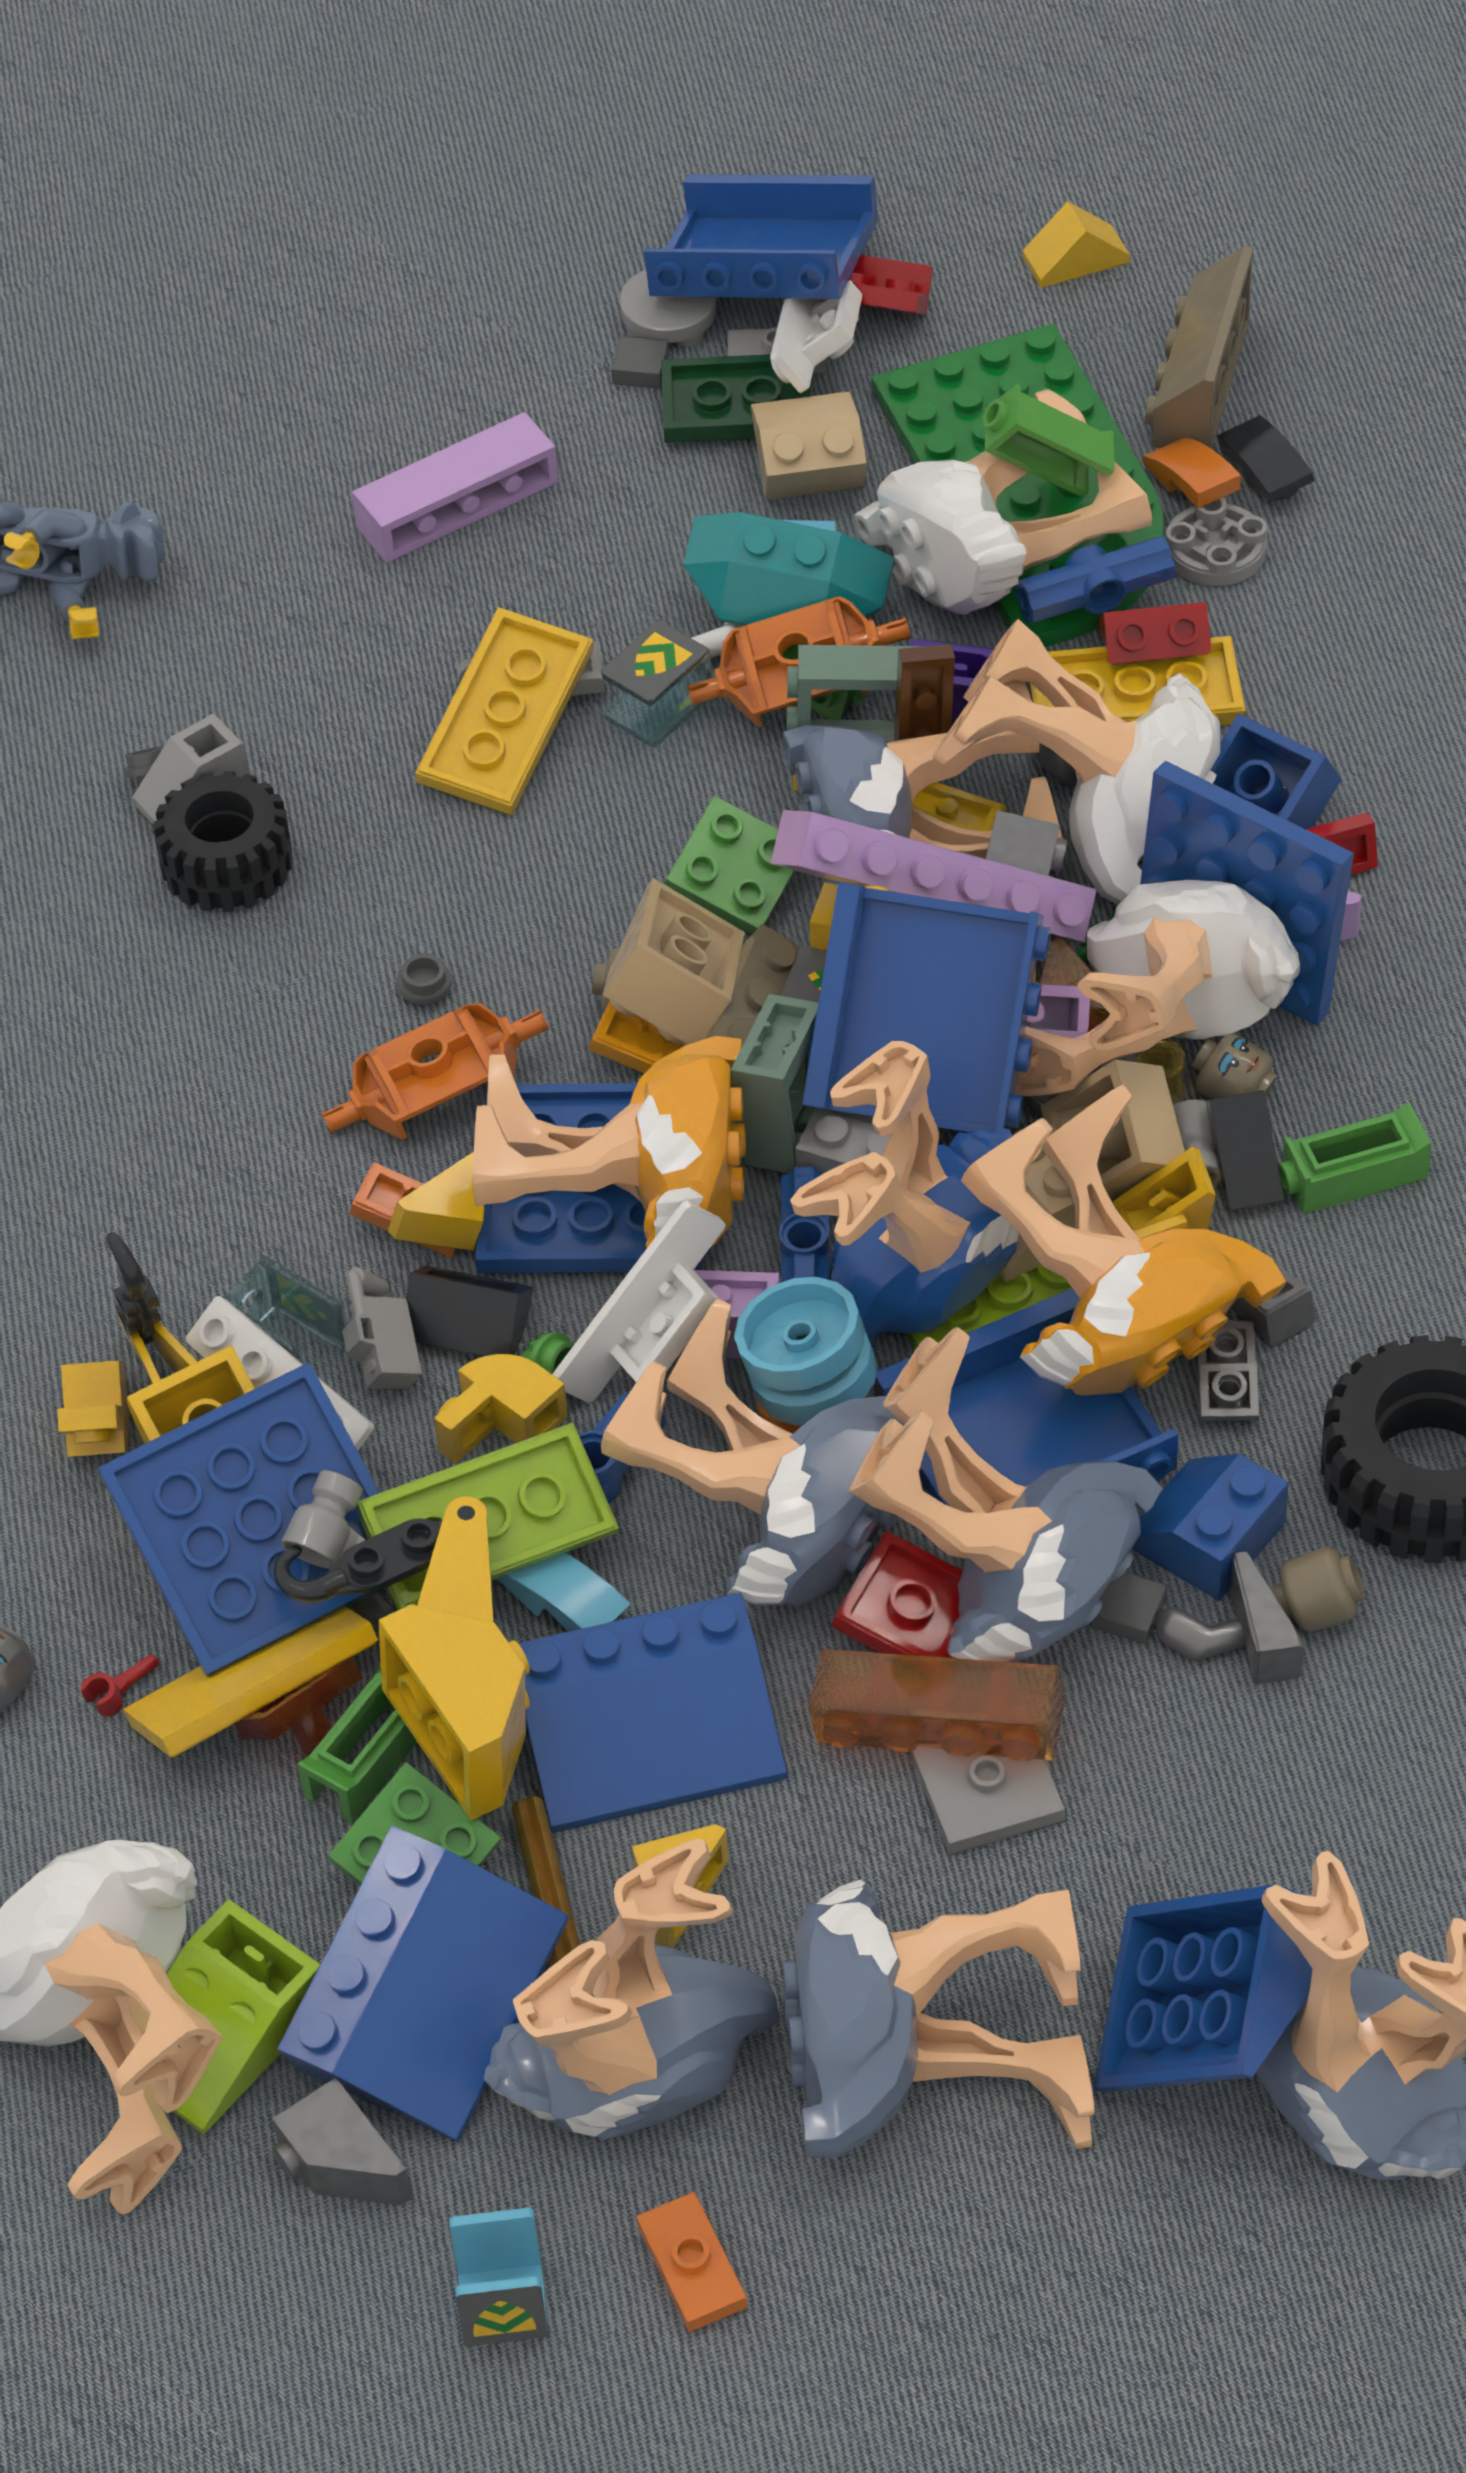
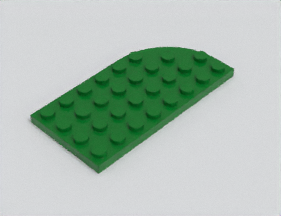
M1054 323L871 376L872 393L913 464L953 459L966 462L985 452V426L983 425L985 409L994 399H999L1016 383L1021 385V392L1035 398V393L1049 389L1075 406L1082 413L1086 424L1100 431H1114V461L1147 494L1152 513V525L1131 532L1109 533L1085 540L1055 559L1024 570L1023 574L1018 577V580L1065 566L1068 558L1075 551L1085 546H1100L1108 553L1163 536L1164 521L1162 507L1151 481ZM1088 465L1089 493L1084 497H1080L1028 472L998 495L996 500L997 510L1005 521H1031L1071 513L1093 504L1099 492L1095 470ZM1015 585L1011 589V593L998 602H994L1008 629L1019 619L1039 637L1044 647L1065 642L1098 629L1097 619L1102 615L1092 614L1085 607L1034 623H1027L1020 611V605L1015 593ZM1147 587L1126 593L1121 604L1109 612L1127 610L1139 599Z

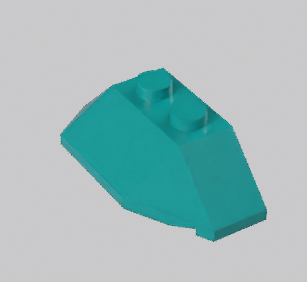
M733 512L694 517L683 566L720 621L745 626L838 596L852 602L864 617L869 614L872 615L884 608L895 558L841 532L744 512Z

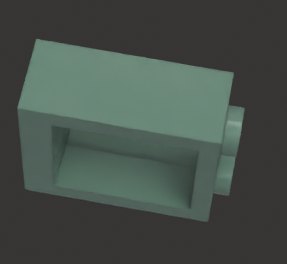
M798 645V666H788L787 698H798L797 707L787 706V730L804 725L847 727L871 731L886 741L893 742L895 720L811 719V689L896 690L898 649L923 646Z
M769 994L731 1068L733 1087H742L743 1120L738 1121V1123H745L746 1156L744 1157V1162L747 1166L790 1173L796 1167L795 1148L803 1134L799 1132H804L816 1108L802 1105L819 1002Z

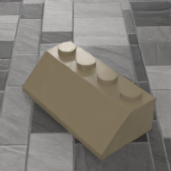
M1242 246L1194 275L1188 296H1179L1175 316V324L1179 326L1178 329H1169L1165 348V357L1169 359L1168 362H1159L1155 380V391L1159 392L1157 396L1149 395L1146 405L1145 425L1152 426L1153 447L1162 448L1186 437L1199 441L1213 449L1250 322L1253 247Z

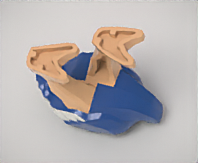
M891 1041L844 1076L830 1091L832 1103L835 1107H853L867 1104L877 1106L872 1120L874 1131L880 1136L890 1134L882 1154L879 1155L876 1152H872L833 1168L800 1187L790 1200L794 1214L799 1216H839L834 1229L835 1243L832 1256L834 1267L831 1281L838 1282L852 1293L872 1348L875 1347L877 1335L882 1332L922 1333L934 1331L976 1299L1001 1272L1016 1252L1019 1232L1001 1214L981 1203L961 1182L963 1174L971 1164L1012 1137L1010 1129H976L972 1133H958L949 1146L938 1145L939 1131L929 1109L927 1087L931 1076L928 1056L916 1046L904 1041Z

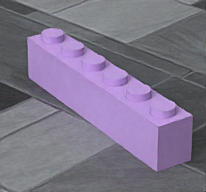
M783 810L771 860L773 865L837 882L857 884L863 887L872 885L882 886L891 892L1030 913V911L1037 912L1044 916L1042 926L1051 927L1050 938L1066 941L1085 942L1097 889L809 811Z

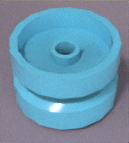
M820 1277L792 1278L770 1286L748 1303L738 1317L734 1339L760 1407L775 1420L795 1426L804 1425L825 1409L850 1399L865 1398L875 1384L878 1364L852 1293L838 1282Z

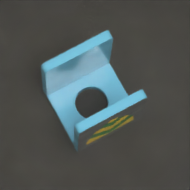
M520 2208L451 2217L449 2225L459 2286L455 2288L464 2346L549 2337L534 2210L532 2208Z

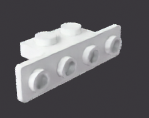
M851 280L847 282L839 299H784L770 359L777 376L783 382L791 383L799 393L804 392L810 387L814 366L827 357L831 359L840 357L854 342L853 336L859 319L858 314L863 294Z
M688 1200L683 1201L553 1372L552 1375L565 1384L566 1393L591 1403L597 1398L620 1366L627 1371L635 1382L638 1381L645 1369L653 1361L667 1367V1370L671 1367L688 1344L708 1309L718 1298L694 1271V1268L725 1229L726 1225L720 1217Z
M216 1296L186 1336V1342L204 1358L232 1345L255 1389L303 1365L228 1300L220 1296ZM318 1377L358 1451L374 1430V1424Z

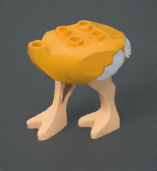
M713 1036L685 1045L656 1061L639 1079L632 1094L630 1104L604 1127L592 1128L556 1126L538 1120L522 1100L505 1055H490L487 1105L477 1106L473 1155V1190L476 1206L504 1203L524 1194L552 1190L594 1192L614 1184L630 1192L642 1203L646 1213L644 1233L647 1239L645 1244L647 1248L679 1205L685 1200L715 1214L725 1223V1229L712 1244L714 1246L732 1224L733 1201L744 1200L743 1167H735L740 1166L741 1157L746 1156L745 1123H735V1121L743 1120L742 1087H732L731 1068L743 1046L742 1039Z
M1123 1084L1088 1106L1051 1135L1050 1133L1053 1131V1128L1044 1118L1037 1120L976 1160L968 1167L961 1179V1182L981 1203L1001 1214L1020 1233L1031 1252L1044 1268L1064 1277L1080 1299L1070 1323L1059 1322L1044 1328L1037 1342L1029 1343L1024 1347L1020 1358L1039 1377L1061 1385L1064 1389H1071L1076 1395L1081 1396L1121 1393L1136 1383L1142 1389L1149 1387L1170 1370L1167 1363L1184 1354L1187 1360H1190L1209 1348L1216 1340L1212 1334L1227 1323L1228 1318L1225 1316V1313L1237 1299L1244 1298L1256 1308L1278 1294L1286 1284V1280L1273 1258L1242 1240L1208 1229H1172L1140 1239L1130 1228L1109 1198L1097 1167L1101 1148L1105 1140L1120 1120V1115L1133 1097ZM1041 1146L1044 1153L1070 1188L1075 1207V1228L1062 1224L1048 1214L1025 1191L1026 1174L1032 1162L1040 1154L1041 1151L1039 1149Z

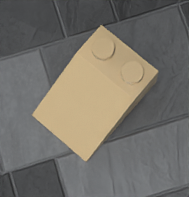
M652 878L608 972L603 996L607 997L611 1004L623 1014L632 1017L639 1016L656 1026L659 1033L673 1043H685L688 1045L704 1040L732 1000L745 932Z

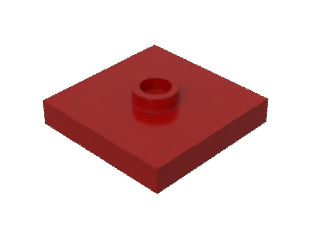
M886 1530L834 1615L831 1627L936 1682L951 1657L947 1652L951 1635L954 1633L952 1624L960 1617L958 1611L960 1600L958 1583L963 1570Z

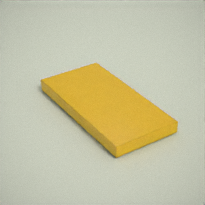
M498 607L415 772L416 782L513 815L594 650L593 639Z
M1231 636L1211 637L1212 649L1207 655L1117 665L1108 663L1106 647L1048 651V654L1068 673L1098 692L1109 712L1125 722H1132L1148 712L1156 693L1167 686L1169 678L1179 673L1200 690L1210 711L1218 717L1220 725H1231L1238 713L1245 716L1244 700ZM1028 682L1030 697L1033 703L1054 707L1045 695Z
M345 1606L207 1677L199 1666L129 1705L123 1711L134 1730L169 1757L174 1758L376 1644L375 1642L378 1641V1638L368 1620Z

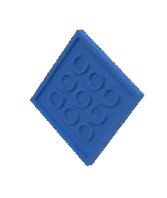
M1165 760L1153 772L1140 885L1180 880L1220 881L1241 887L1271 909L1283 923L1289 939L1298 953L1300 962L1299 975L1294 979L1288 994L1278 1006L1318 1025L1329 1014L1354 853Z
M637 1083L516 1085L522 1100L538 1120L556 1126L592 1128L604 1127L611 1119L630 1104ZM488 1084L486 1085L485 1105H487ZM614 1184L594 1192L552 1190L524 1194L504 1203L484 1205L483 1224L476 1246L477 1273L630 1272L647 1249L645 1245L647 1239L644 1233L645 1210L642 1203L635 1196ZM703 1258L694 1270H703Z
M310 1362L98 1467V1473L206 1677L345 1606L349 1607L374 1594L352 1593L336 1595L328 1600L315 1603L299 1602L286 1596L278 1588L275 1581V1563L282 1552L285 1551L280 1542L298 1507L313 1502L314 1496L311 1490L320 1470L337 1472L358 1483L363 1488L359 1501L380 1493ZM356 1510L347 1512L345 1515L347 1524L357 1534L367 1540ZM296 1558L290 1566L291 1575L301 1581L314 1580L330 1570L310 1564L299 1558Z

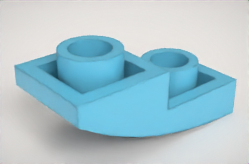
M563 1553L497 1578L536 1617L547 1610L568 1631L616 1621L631 1605L627 1599L604 1579L568 1553Z

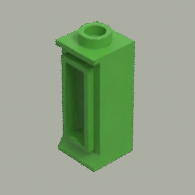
M1017 383L999 399H994L985 409L983 416L985 451L1080 497H1084L1089 493L1088 465L1107 477L1114 472V431H1100L1021 392V385Z
M1410 1102L1392 1113L1292 1141L1289 1136L1284 1138L1283 1162L1278 1163L1283 1192L1286 1195L1293 1194L1302 1214L1427 1179L1432 1143Z
M381 1662L379 1663L378 1672L314 1751L297 1764L303 1796L314 1802L323 1791V1785L336 1791L339 1796L342 1817L352 1824L417 1744L416 1739L397 1711L394 1710L352 1764L349 1765L343 1761L388 1704L391 1703L382 1690Z

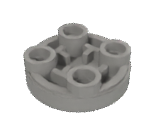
M646 269L631 277L620 293L621 318L627 327L628 337L668 340L669 343L677 342L684 347H693L703 341L704 331L711 326L717 315V297L649 296Z
M1224 497L1198 509L1196 506H1192L1183 510L1172 519L1165 534V539L1171 548L1172 558L1175 563V572L1190 582L1205 586H1228L1250 578L1261 568L1265 561L1267 550V524L1265 520L1242 507L1228 504Z

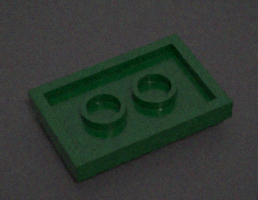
M771 354L661 360L664 443L755 438L751 404L811 397V383L807 390L799 393L791 383L783 382L773 370L770 359Z

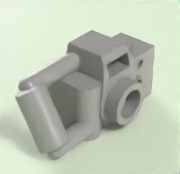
M354 1267L346 1275V1285L349 1288L353 1307L351 1321L342 1330L347 1355L354 1361L362 1363L367 1388L408 1390L422 1375L407 1299L389 1297V1285L385 1279L362 1268Z

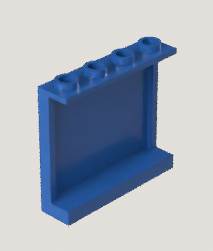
M688 174L683 182L686 212L665 248H645L644 250L649 296L839 299L878 222L874 176Z
M838 882L802 1105L874 1117L877 1106L869 1104L853 1107L833 1106L830 1091L844 1076L891 1041H904L916 1046L928 1056L931 1076L927 1087L929 1109L937 1127L970 1133L976 1129L997 1130L1009 1129V1127L1018 1129L1024 1101L1023 1095L1015 1094L1018 1072H1028L1033 1046L1032 1039L1024 1038L1027 1017L1037 1016L1042 992V983L1033 982L1037 960L1046 961L1051 937V927L1042 926L1044 916L1031 911L1026 913L871 889L857 884Z
M1073 1288L967 1333L970 1338L951 1388L948 1415L958 1433L975 1453L1015 1484L1026 1486L1049 1469L1073 1463L1118 1462L1146 1469L1156 1481L1161 1480L1170 1471L1177 1468L1178 1433L1174 1428L1162 1433L1131 1387L1121 1393L1076 1395L1071 1389H1064L1061 1385L1039 1377L1020 1358L1024 1347L1029 1343L1037 1342L1044 1328L1059 1322L1070 1323L1080 1299ZM910 1358L876 1372L875 1384L873 1385L874 1397L888 1395ZM924 1452L919 1470L920 1479L932 1497L950 1506L939 1495L931 1459Z

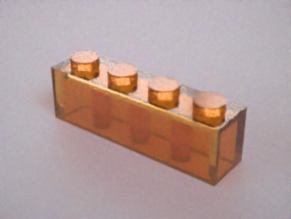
M822 1649L809 1703V1712L817 1743H827L839 1748L867 1746L889 1748L896 1752H911L917 1746L942 1749L958 1757L978 1754L1008 1757L1015 1761H1030L1032 1759L1054 1761L1065 1698L1060 1669L1056 1665Z

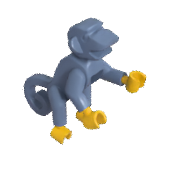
M0 501V596L15 592L25 575L52 581L50 587L51 597L62 617L70 623L71 639L99 638L97 608H86L82 597L91 582V578L96 577L105 564H110L118 576L125 581L128 580V576H135L136 574L146 582H150L158 576V563H162L165 558V544L160 518L152 510L138 508L132 502H125L114 514L108 517L107 522H103L95 514L80 509L22 508L14 501Z

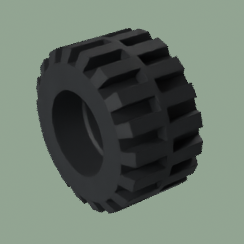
M224 771L223 775L213 776V772L201 774L202 779L194 781L190 778L182 782V789L180 791L171 790L165 796L166 804L158 806L156 811L157 821H154V834L164 881H167L170 892L174 896L180 895L183 903L189 906L199 903L201 910L212 912L214 908H222L223 912H234V907L244 905L247 909L257 905L256 900L260 897L267 900L274 895V886H283L288 879L287 871L292 869L293 864L287 814L281 796L274 794L273 787L266 781L258 784L256 776L246 773L244 776L238 777L235 771Z

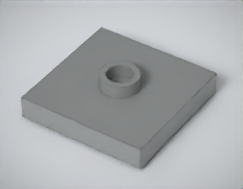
M1025 1712L910 1745L912 1762L949 1855L1065 1821V1808Z

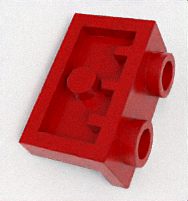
M861 255L848 281L851 280L863 294L861 305L926 315L933 268L929 265Z
M1206 602L1106 612L1097 619L1099 640L1105 639L1107 660L1111 665L1207 655L1212 649Z

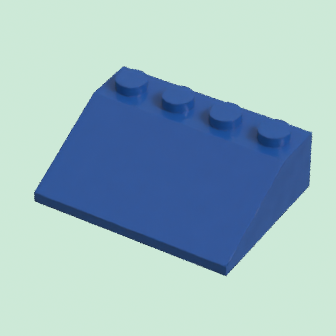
M741 1593L518 1643L526 1655L530 1672L525 1675V1689L530 1701V1707L525 1710L526 1737L552 1833L787 1779V1771L758 1649Z
M391 1825L277 2049L294 2069L325 2083L336 2077L349 2094L459 2143L488 2084L484 2080L485 2068L490 2064L491 2050L494 2044L500 2040L503 2028L519 2022L512 2000L542 1975L570 1917L568 1914L457 1854Z
M1273 1885L1127 1906L1093 2089L1101 2092H1113L1253 2078L1308 1997L1313 1970L1297 1945L1270 1916L1262 1903V1895L1265 1890ZM1285 1888L1293 1893L1302 1894L1291 1889Z

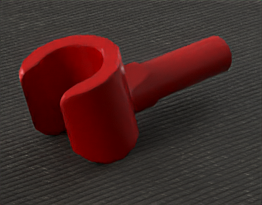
M149 1654L123 1674L120 1673L113 1679L106 1673L92 1674L82 1683L81 1693L86 1702H92L102 1693L108 1692L106 1696L96 1702L95 1707L102 1716H114L122 1708V1693L159 1666V1662L153 1654Z

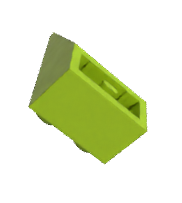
M230 1899L186 1942L166 1973L173 1988L185 2002L205 2015L223 2036L189 2098L180 2108L172 2111L203 2135L281 2054L277 2048L320 1966L317 1961Z

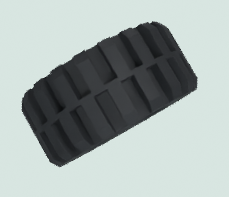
M1429 1335L1413 1336L1410 1338V1343L1399 1345L1396 1340L1378 1347L1377 1356L1375 1357L1370 1353L1360 1357L1351 1364V1372L1341 1375L1333 1387L1332 1398L1327 1401L1324 1414L1321 1450V1474L1324 1476L1323 1489L1328 1502L1337 1506L1336 1515L1346 1527L1352 1530L1358 1526L1360 1528L1359 1538L1375 1548L1381 1543L1390 1547L1389 1554L1406 1560L1409 1554L1424 1556L1423 1563H1441L1442 1557L1455 1556L1456 1562L1466 1560V1466L1453 1470L1420 1468L1398 1458L1384 1444L1387 1440L1401 1432L1424 1427L1449 1430L1466 1438V1346L1462 1345V1338L1445 1336L1444 1341H1429Z

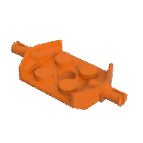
M838 596L732 629L723 641L720 666L715 669L716 677L687 684L693 706L722 696L723 698L729 697L730 702L757 727L763 726L761 714L797 703L798 698H787L788 666H798V659L788 660L783 658L784 652L789 647L796 644L886 646L905 639H912L906 617L876 627L874 620L868 621L852 602ZM811 689V699L838 690ZM861 690L863 695L869 692V690Z
M481 1003L466 1004L359 1055L353 1063V1089L348 1091L351 1100L321 1114L331 1134L361 1119L362 1122L368 1120L370 1125L404 1140L408 1137L402 1122L487 1082L490 1055H505L514 1078L518 1057L516 1048L521 1046V1042L544 1031H549L548 1024L540 1009L510 1023L506 1016L500 1018ZM439 1054L437 1058L430 1062L420 1063L422 1059L429 1055Z

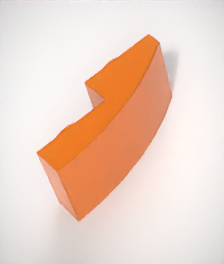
M1184 437L1143 455L1142 463L1166 490L1171 493L1180 489L1197 509L1240 490L1241 475L1210 447L1194 439Z

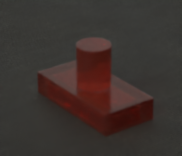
M348 1658L259 1710L243 1717L234 1725L241 1739L274 1740L291 1728L305 1757H308L331 1730L322 1706L363 1678L353 1658Z

